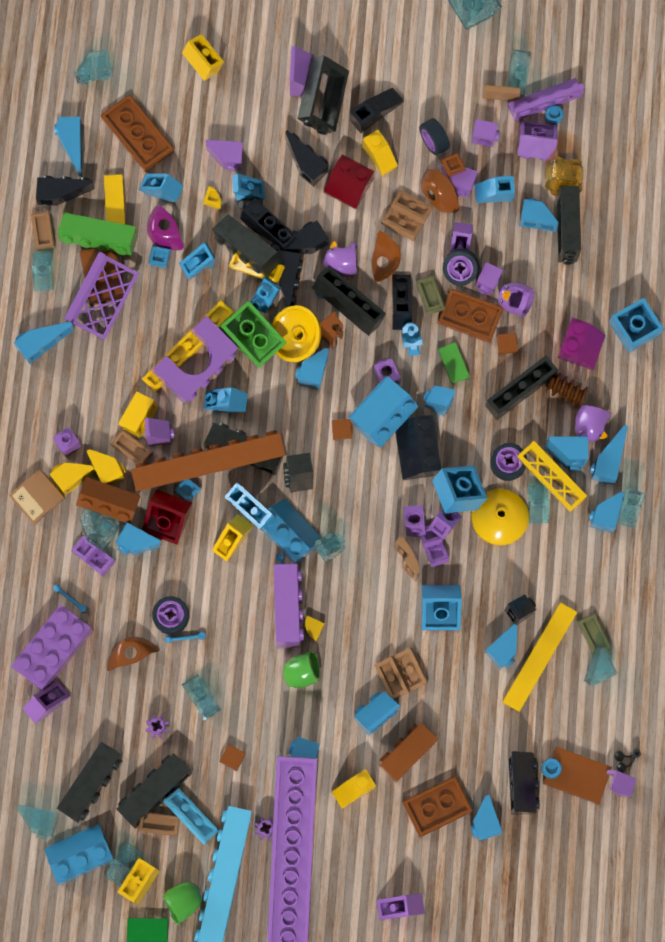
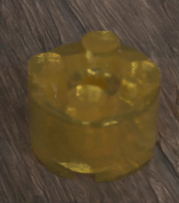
M554 157L552 162L546 167L545 190L549 189L551 191L550 194L557 196L560 186H579L580 194L584 172L582 162L577 159L566 160L561 157Z

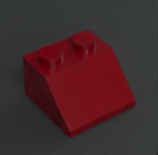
M342 154L332 170L324 193L356 210L374 180L375 171Z
M156 490L149 501L142 531L178 545L190 514L192 502Z

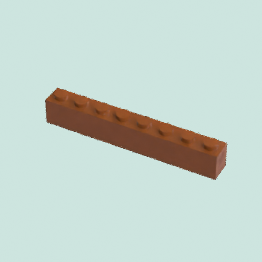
M277 430L266 432V436L258 438V434L249 436L247 441L241 443L237 439L228 441V446L221 447V444L209 446L210 450L203 451L200 448L191 450V455L184 456V453L172 455L173 459L165 460V457L154 459V464L147 465V462L135 464L136 468L131 469L136 492L286 456L287 451L283 434H277Z

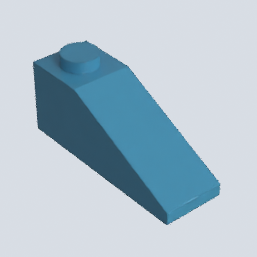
M57 117L58 124H54L55 135H58L59 141L78 176H82L80 117Z
M71 322L29 330L26 333L19 334L15 339L16 341H14V345L26 361L31 364L73 332L74 327Z
M624 425L596 461L592 462L590 467V473L593 474L592 480L615 484L628 426Z
M236 483L225 495V498L260 530L274 516L239 483Z

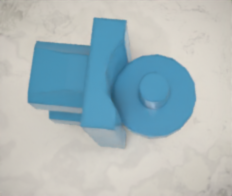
M264 277L250 303L258 311H262L265 314L277 297L281 287L272 283L268 277Z
M406 323L401 333L403 346L408 348L409 356L419 355V345H423L420 330L415 323Z

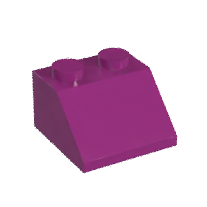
M572 317L558 358L594 370L606 335L592 324Z

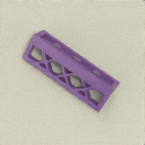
M574 78L508 103V108L514 121L542 112L549 106H558L580 98L585 87L583 83L578 84L577 79Z

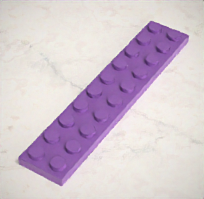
M277 756L267 942H308L318 758Z

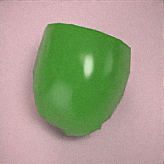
M309 650L293 657L284 665L283 679L289 687L303 688L320 681L321 674L317 653Z
M192 882L175 885L162 896L171 912L174 923L177 925L181 924L194 912H197L202 902L200 889Z

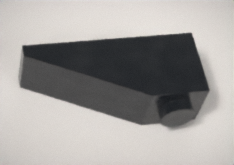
M392 274V330H402L406 323L412 322L411 275Z

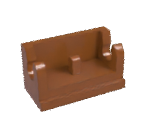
M335 311L320 322L321 336L332 349L337 346L335 342L337 335L340 339H343L342 333L337 328V325H339V328L343 329V323L337 318Z

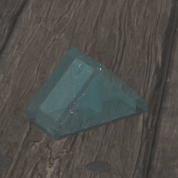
M597 645L584 679L586 683L592 686L617 674L607 649L601 645Z

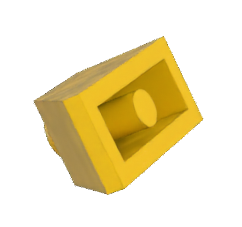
M379 130L363 138L362 148L382 176L398 167L389 144Z
M91 449L86 451L100 482L113 485L124 480L123 473L126 471L121 462L117 463L114 457Z
M65 462L62 465H56L51 470L50 476L66 496L81 485L85 477L90 478L96 472L92 465Z
M238 514L226 525L212 551L227 562L246 539L253 525Z
M365 769L333 790L332 794L343 809L375 789L376 785Z

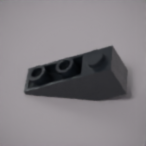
M394 88L388 89L363 101L352 109L349 120L362 133L404 103V100Z
M286 130L285 139L299 175L314 187L328 173V161L324 157L316 155L311 146L308 144L304 145L295 133L291 134Z
M47 175L37 177V204L50 206L62 204L94 190V181L86 177L80 179H72L67 176L53 178Z
M256 198L242 210L240 220L254 232L283 249L296 237L294 232Z
M317 220L306 223L303 229L297 232L292 231L296 234V237L284 249L275 243H272L270 246L277 252L278 250L300 254H313L329 245V238Z
M278 250L282 260L281 265L285 267L278 284L281 287L280 290L287 308L296 304L297 296L294 295V290L299 288L300 278H297L298 271L302 272L303 260H300V253Z

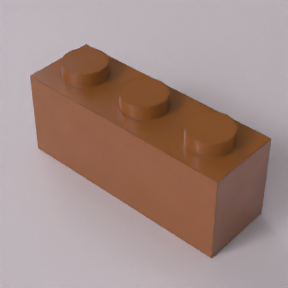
M85 477L76 506L131 524L140 495Z
M422 722L418 726L414 724L407 731L409 735L405 739L401 737L393 745L395 750L391 754L387 751L380 758L382 763L379 767L395 783L438 741V738Z

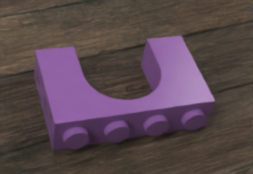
M207 316L191 330L206 346L209 353L208 366L202 373L197 375L187 374L180 370L167 356L151 370L183 403L187 400L191 402L198 395L196 391L200 387L202 389L210 383L208 378L213 373L217 375L224 368L222 364L226 360L230 362L237 355L235 351L238 347Z

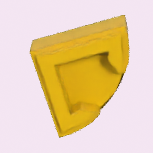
M209 186L203 205L221 210V197L215 188Z
M307 616L305 620L306 631L310 638L317 642L325 623Z

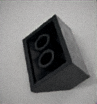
M433 415L413 417L406 420L395 432L402 480L436 476L441 470Z
M511 751L508 755L511 815L536 814L537 809H540L539 797H536L535 790L539 789L538 777H535L534 770L538 769L537 758H534V754L531 752Z

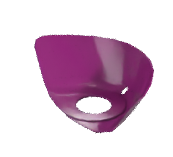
M157 205L152 210L147 222V233L150 240L162 248L182 250L184 246L175 220L162 206ZM167 219L170 222L169 229L161 230L158 226L159 221Z

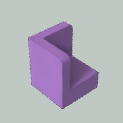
M607 770L606 774L613 776L610 790L614 791V794L631 798L636 778L619 771Z

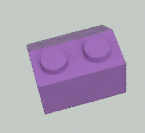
M295 46L291 47L290 96H302L310 61L314 55Z
M521 121L517 156L525 159L539 158L542 161L554 160L558 140V125Z

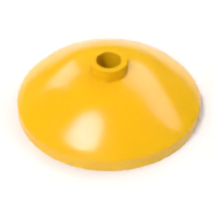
M297 305L289 306L280 311L274 318L271 326L287 342L276 352L278 357L295 363L304 361L313 355L320 343L321 326L317 316L310 309Z
M492 489L485 492L487 496L486 501L478 510L472 511L471 514L475 532L481 539L493 545L503 546L514 543L522 537L529 523V512L525 502L519 495L507 489ZM499 511L504 512L505 516H504V517L498 516V512H499Z

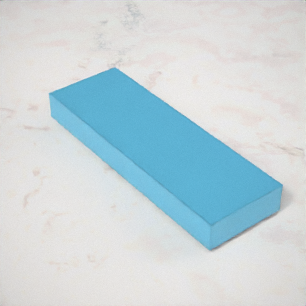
M179 787L164 799L163 802L203 845L218 833L219 830Z

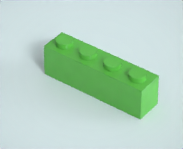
M69 213L63 214L58 228L59 239L66 244H77L85 248L92 247L101 251H112L120 255H132L138 238L135 226Z

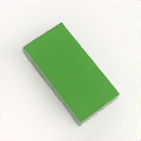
M456 342L438 349L451 384L470 377Z

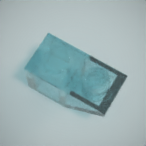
M108 49L90 52L75 71L77 83L87 84L93 80L99 79L103 81L113 77Z
M84 509L80 521L86 540L104 551L115 538L119 525L102 514Z

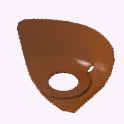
M428 169L421 180V190L426 198L441 212H457L459 209L458 199L451 181L442 172ZM428 190L433 191L435 200L429 197Z
M382 231L377 233L376 245L372 256V271L375 282L383 281L392 275L401 262L400 248L390 236ZM382 256L386 257L389 261L388 265L384 268L377 265V259Z
M136 636L124 638L113 648L108 659L107 669L110 671L116 667L134 664L160 650L154 643ZM131 646L136 649L137 654L133 659L125 657L124 651L127 647Z

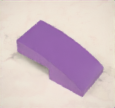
M430 525L425 526L426 535H421L420 539L432 568L449 562V557L442 538L429 529Z
M84 536L71 550L103 577L116 562Z

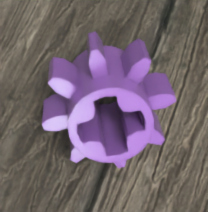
M152 715L153 720L151 722L146 720L150 728H147L145 731L152 732V739L155 735H159L162 739L164 732L169 733L165 729V726L169 725V721L163 722V715L160 718ZM160 722L162 729L155 731L153 724L157 725Z
M261 817L262 822L254 824L258 827L254 834L260 833L261 841L264 837H268V840L271 841V835L273 834L272 817L268 821H264V818ZM263 824L272 827L269 829L268 834L260 831L263 829Z

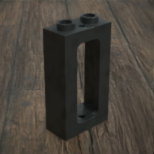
M325 55L311 58L297 119L302 121L305 126L317 130L319 134L326 135L327 133L336 132L349 70ZM324 73L328 76V82L318 118L313 113L322 74Z
M560 186L556 198L557 221L559 222L557 227L558 262L571 265L577 262L581 252L579 186Z

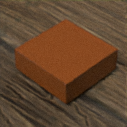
M458 153L441 159V164L448 178L466 171Z
M515 333L496 336L499 355L518 352Z
M350 419L332 420L333 440L352 439Z
M229 744L219 762L237 772L246 753Z

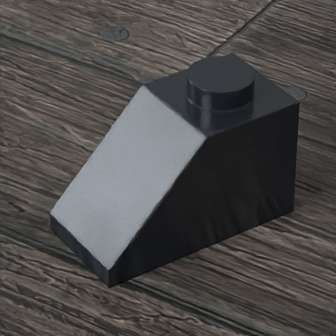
M524 594L508 603L504 611L511 621L518 625L536 612V604L531 597L527 598Z

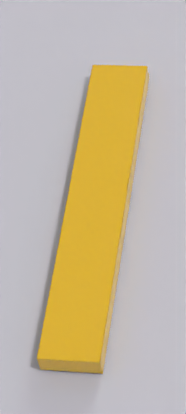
M220 300L205 316L219 328L235 312ZM190 330L165 356L180 369L204 344ZM151 370L142 378V381L155 393L164 385Z
M560 602L505 696L503 704L518 713L520 712L576 616V611Z

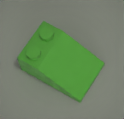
M249 300L219 327L258 368L287 343Z

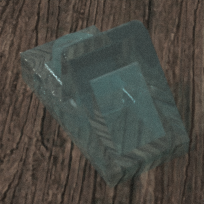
M51 252L32 253L33 266L31 269L34 291L53 290Z
M543 484L527 485L529 524L549 523L550 500L548 499L547 488Z
M630 488L626 489L617 520L618 524L635 528L646 493Z
M126 843L117 858H114L105 877L121 887L138 858L141 859L144 853Z

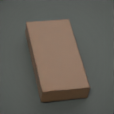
M484 85L482 98L514 101L519 99L521 88Z
M50 212L31 214L36 251L55 248Z
M121 430L111 443L113 448L135 464L146 462L153 454L150 449L124 430Z
M149 813L144 821V816L140 819L138 832L178 836L180 819L176 815Z

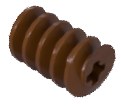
M560 372L553 376L545 392L547 393L552 389V396L559 393V400L565 396V403L572 400V406L574 407L579 403L580 409L588 394V387L586 386L581 390V383L574 386L575 380L567 383L568 376L561 379Z

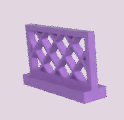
M99 251L64 320L105 340L139 273ZM107 261L115 265V273L106 275L104 266ZM129 272L134 276L131 282L123 284L120 273ZM118 275L121 285L110 288L107 277ZM105 278L108 289L97 292L95 283L97 280ZM129 285L125 292L124 286ZM93 287H94L95 293L90 294L91 291H92V289H93ZM122 287L124 294L122 299L114 301L111 290ZM109 291L112 302L101 305L98 294ZM96 295L99 306L89 309L86 301L88 297ZM85 304L86 310L81 311ZM113 304L115 309L114 315L105 317L102 307ZM100 308L103 319L92 321L90 311ZM87 312L90 323L81 324L76 320L79 314ZM105 322L106 330L103 335L95 330L94 323Z

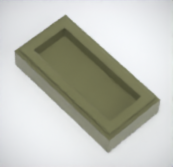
M434 276L417 280L416 286L426 314L444 311L445 305Z
M595 613L577 621L594 657L612 649Z

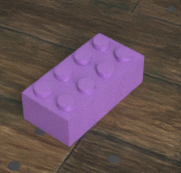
M297 564L274 565L276 648H300V642H304L303 627H299V623H303V608H299V604H302V589H298V585H302L301 569H297Z
M60 604L11 667L43 691L54 682L92 634L93 630Z

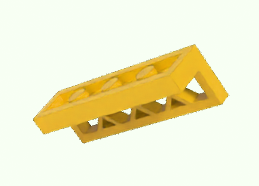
M535 441L517 456L569 512L586 499L587 495ZM528 452L536 462H528L523 456ZM539 466H542L549 473V476H542L539 473ZM552 479L555 480L563 488V490H555L552 487ZM565 493H568L576 501L573 505H570L565 500Z

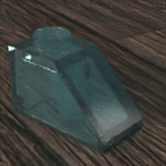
M516 49L512 51L507 87L521 88V94H525L531 60L530 51Z
M332 531L315 542V551L328 564L345 550V540L340 534L335 535Z
M199 675L182 684V687L204 720L214 716L221 710Z
M23 805L17 806L19 813L31 832L37 834L36 838L48 840V837L54 838L59 816L57 812Z

